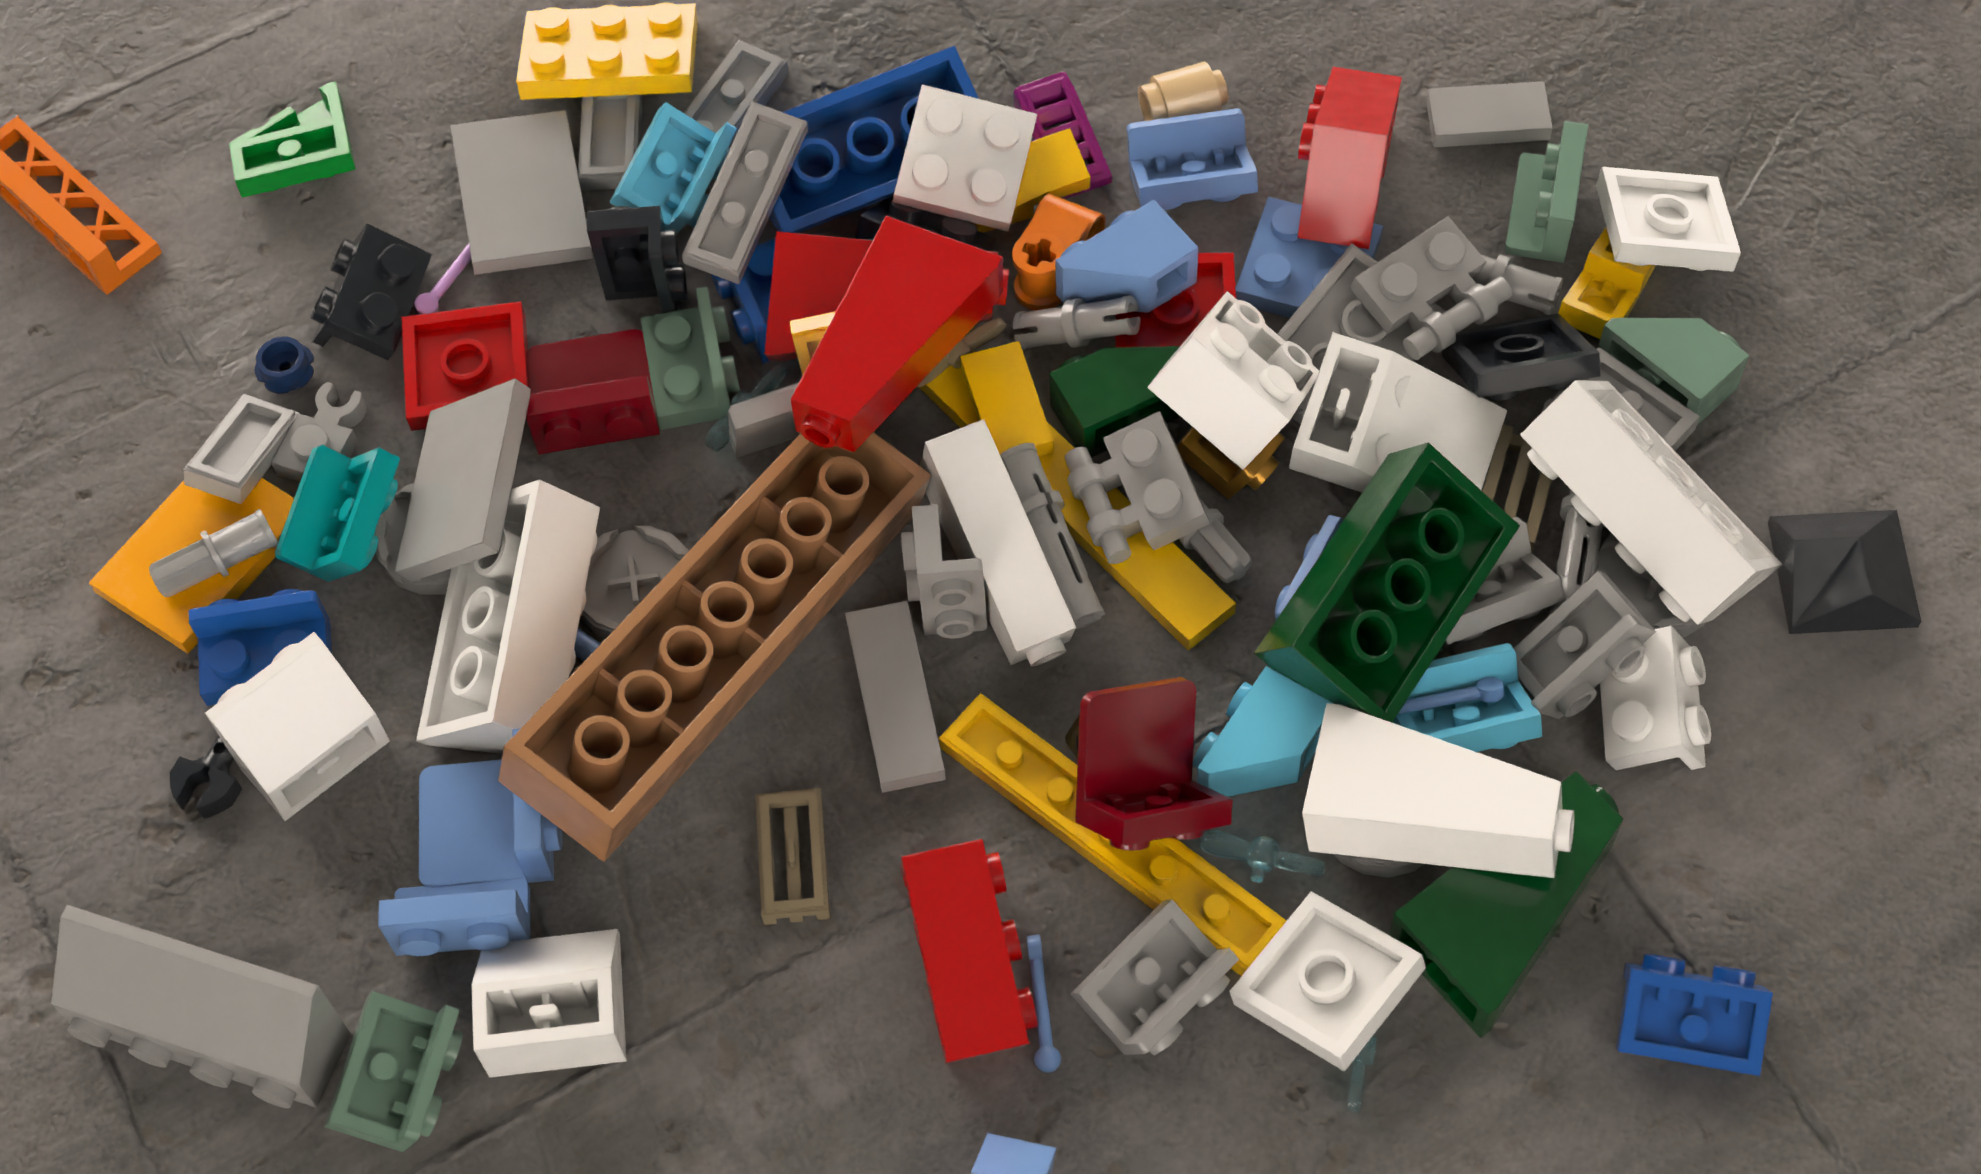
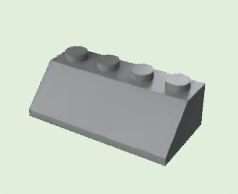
M67 905L61 915L51 1005L70 1024L67 1028V1032L70 1035L97 1047H105L108 1040L130 1046L128 1052L132 1056L157 1067H167L170 1060L191 1066L189 1071L192 1075L214 1086L228 1088L231 1080L252 1086V1093L256 1097L278 1107L290 1108L293 1101H297L317 1108L351 1034L318 985Z

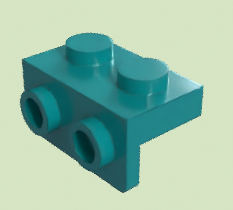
M325 445L314 447L310 453L276 547V558L327 582L360 572L370 563L377 550L378 536L374 535L381 513L388 509L397 492L398 482L394 479L400 457L378 447L351 459Z

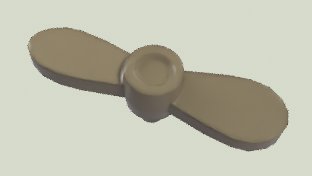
M996 318L963 337L917 387L928 384L950 365L956 369L961 368L960 356L973 353L972 350L994 339L1006 328V323L1001 318Z

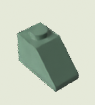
M1612 318L1604 325L1598 346L1699 415L1698 424L1738 389L1749 358V354L1740 348L1733 337L1725 332L1717 331L1701 318Z

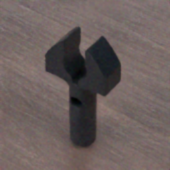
M219 735L205 756L194 761L179 756L170 771L171 792L182 810L185 809L191 799L194 789L202 783L211 781L209 788L204 792L196 805L197 810L204 819L219 814L233 806L242 791V787L237 779L230 775L229 767L234 758Z

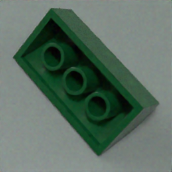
M1429 442L1390 453L1254 654L1274 671L1332 703L1340 704L1392 723L1520 525Z

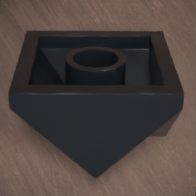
M1897 510L1770 516L1768 527L1773 553L1782 563L1777 569L1789 634L1919 627L1921 617Z

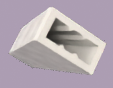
M980 420L926 441L920 467L932 476L925 493L931 505L938 504L939 521L958 560L972 558L982 560L986 616L1010 664L1013 665L1028 659L1031 666H1037L1061 656L1066 652L1064 644L1070 641L1076 626L985 420Z
M1326 703L1302 811L1309 851L1554 878L1558 851H1571L1574 833V811L1562 809L1560 781L1343 705Z

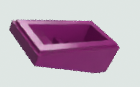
M1062 71L1026 83L1014 90V108L1037 114L1031 142L1070 128L1075 141L1078 142L1077 146L1083 160L1087 159L1089 163L1086 167L1090 174V189L1061 197L1062 199H1067L1112 183L1111 171L1078 94L1066 72ZM1065 120L1067 121L1066 124H1063V125H1060V126L1051 128V129H1049V130L1044 131V129H1043V128L1048 127V126H1050V125H1053V124H1056V123H1059V122H1062V121H1065Z

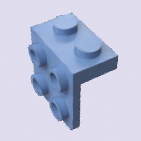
M512 729V737H513L520 729ZM502 759L429 766L419 776V880L422 886L438 887L525 878L528 883L554 881V851L562 850V830L498 781Z

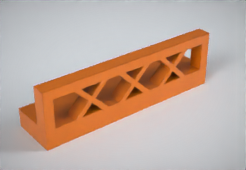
M16 116L0 128V197L106 295L110 294L162 254L158 243L22 119ZM21 139L29 146L25 162H14L4 151ZM40 176H62L61 193L49 194L36 182V178ZM96 207L98 209L96 225L84 226L71 214V208ZM106 240H132L137 247L115 262L106 246Z

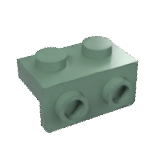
M372 991L366 999L324 1127L400 1152H404L419 1139L420 1135L429 1137L436 1124L442 1105V1097L433 1094L440 1071L449 1072L451 1070L463 1038V1032L454 1030L459 1009L445 1005L437 1013Z

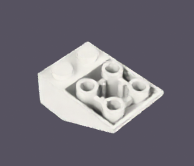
M1333 332L1293 446L1289 469L1363 492L1388 454L1429 442L1479 489H1482L1507 410L1482 397L1478 398L1475 393L1394 351Z

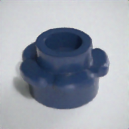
M287 336L275 337L265 342L258 350L255 375L259 382L265 383V388L268 391L276 394H286L302 388L311 380L314 369L311 366L314 357L310 349L296 339ZM291 366L288 370L280 371L285 367Z

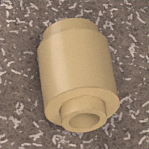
M1205 61L1152 76L1150 83L1141 85L1138 88L1139 104L1145 121L1221 111L1222 105L1227 104L1229 99L1227 85L1221 71H1212Z

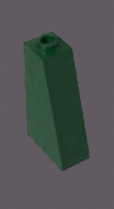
M1577 771L1561 782L1562 809L1574 811V833L1571 851H1558L1554 878L1452 867L1394 912L1389 936L1423 955L1426 969L1422 972V975L1480 1038L1491 1031L1605 859L1621 827L1623 818L1619 815L1614 799L1601 786L1596 784L1590 785Z

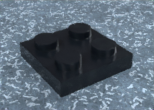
M1559 313L1461 330L1456 334V341L1442 350V357L1478 398L1483 397L1488 400L1511 399L1516 397L1520 390L1537 387L1564 390L1575 380L1600 377V353Z

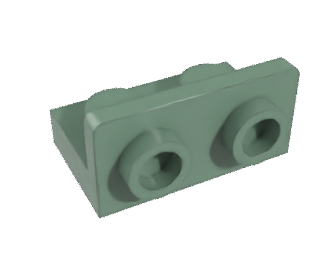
M1564 121L1559 144L1548 143L1545 155L1522 153L1520 155L1505 243V252L1507 254L1564 263L1575 218L1588 124Z
M708 286L696 288L699 307L640 317L660 430L728 418V409H730L728 393L740 391L733 355L721 357L719 343L731 341L724 305L712 307Z

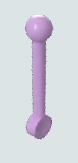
M469 243L431 292L423 293L416 297L415 312L417 315L439 311L438 301L471 260Z

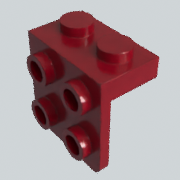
M631 329L540 344L528 349L527 366L531 392L526 419L538 455L660 435L644 336L641 330Z
M1183 677L1091 691L1081 700L1075 822L1109 839V844L1114 848L1136 851L1148 848L1150 841L1168 837L1183 840L1197 839L1204 835V830L1227 826L1232 823L1233 799L1192 780L1197 692L1196 686L1192 681Z

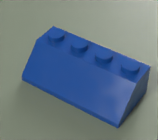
M955 46L783 111L785 114L807 121L808 131L769 217L779 232L800 233L894 196L921 86L926 85L979 99Z

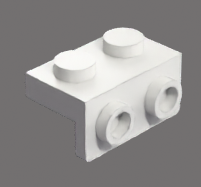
M1672 626L1655 629L1656 633L1643 643L1646 651L1636 663L1620 673L1612 671L1600 682L1606 762L1615 770H1621L1679 757L1691 770L1705 767L1704 744H1709L1711 741L1710 722L1705 709L1700 705L1698 685L1704 684L1706 680L1703 658L1696 646L1690 647Z

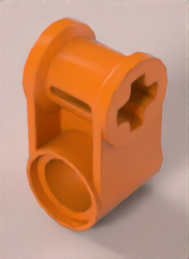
M1047 194L1040 201L1031 222L1019 240L1014 244L1012 250L1013 265L1018 271L1014 281V292L1016 299L1021 305L1036 311L1057 307L1062 302L1056 295L1055 260L1061 257L1062 253L1073 243L1082 240L1087 241L1105 230V215L1052 194Z

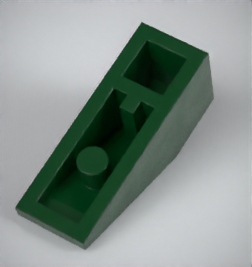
M1180 346L1103 348L1087 356L1079 355L1063 362L1058 369L1049 372L1050 406L1076 448L1086 447L1092 458L1108 450L1103 440L1104 437L1156 412H1161L1166 423L1181 417L1147 388Z

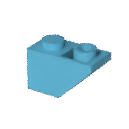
M1266 666L1253 686L1244 682L1238 688L1227 709L1226 716L1230 720L1218 736L1210 732L1198 748L1193 759V767L1197 769V783L1227 797L1297 783L1315 756L1326 703H1334Z

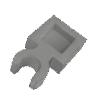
M324 383L319 388L315 397V403L318 408L315 417L298 413L272 459L271 464L276 474L300 482L312 449L319 445H325L350 458L358 444V440L353 429L349 428L359 424L367 411V404L362 393L355 390L347 404L341 407H333L337 403L339 396L332 383Z

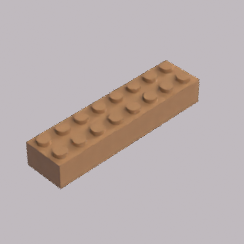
M874 432L855 452L835 445L832 448L817 446L805 439L800 433L507 742L503 749L498 781L605 862L913 518L912 506H920L932 475Z

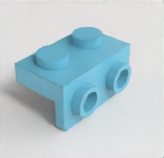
M665 102L656 112L610 203L616 207L626 206L631 208L660 206L666 230L676 229L678 233L686 224L694 228L709 196L705 192L711 180L714 179L716 181L730 150L728 146L737 128L726 122L715 133Z
M1509 643L1433 660L1408 698L1412 699L1477 686L1478 681L1483 678L1495 677L1503 681L1504 696L1501 700L1489 703L1483 702L1480 699L1402 713L1398 714L1392 722L1474 752L1488 749H1506L1516 745L1518 742L1542 737L1541 714L1531 704V699L1518 681L1516 651Z

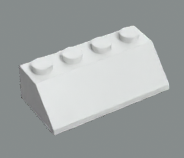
M1575 380L1520 434L1532 447L1527 453L1532 463L1548 478L1555 480L1559 476L1575 493L1571 498V503L1575 509L1592 525L1598 527L1603 523L1619 540L1614 546L1618 555L1637 573L1643 574L1646 570L1663 587V590L1659 593L1662 602L1682 621L1687 622L1691 618L1697 625L1712 621L1782 565L1609 381Z
M542 480L511 489L499 552L451 568L416 739L417 742L429 746L503 754L504 746L512 738V729L522 728L569 678L576 659L574 646L579 619L586 604L585 587L590 560L597 545L596 527L600 507Z

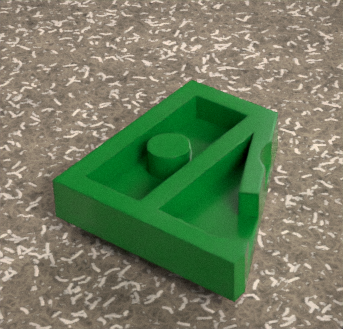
M336 81L320 87L319 91L322 100L301 113L296 114V111L289 106L271 117L262 127L251 129L229 143L234 178L241 198L264 192H273L280 188L320 178H329L336 174L356 170L342 97Z

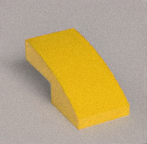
M1070 128L1030 142L1011 224L1033 218L1034 206L1038 205L1047 194L1061 198L1090 189V174ZM974 223L977 230L982 233L996 229Z
M1605 227L1589 251L1583 271L1562 300L1558 313L1573 328L1601 339L1604 325L1612 318H1628L1656 265L1638 266L1625 262H1615L1609 235Z

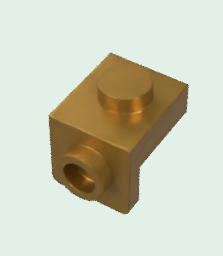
M1194 427L1178 443L1177 448L1183 461L1229 500L1246 484L1256 490L1265 482L1280 463L1272 454L1285 437L1278 433L1243 470Z

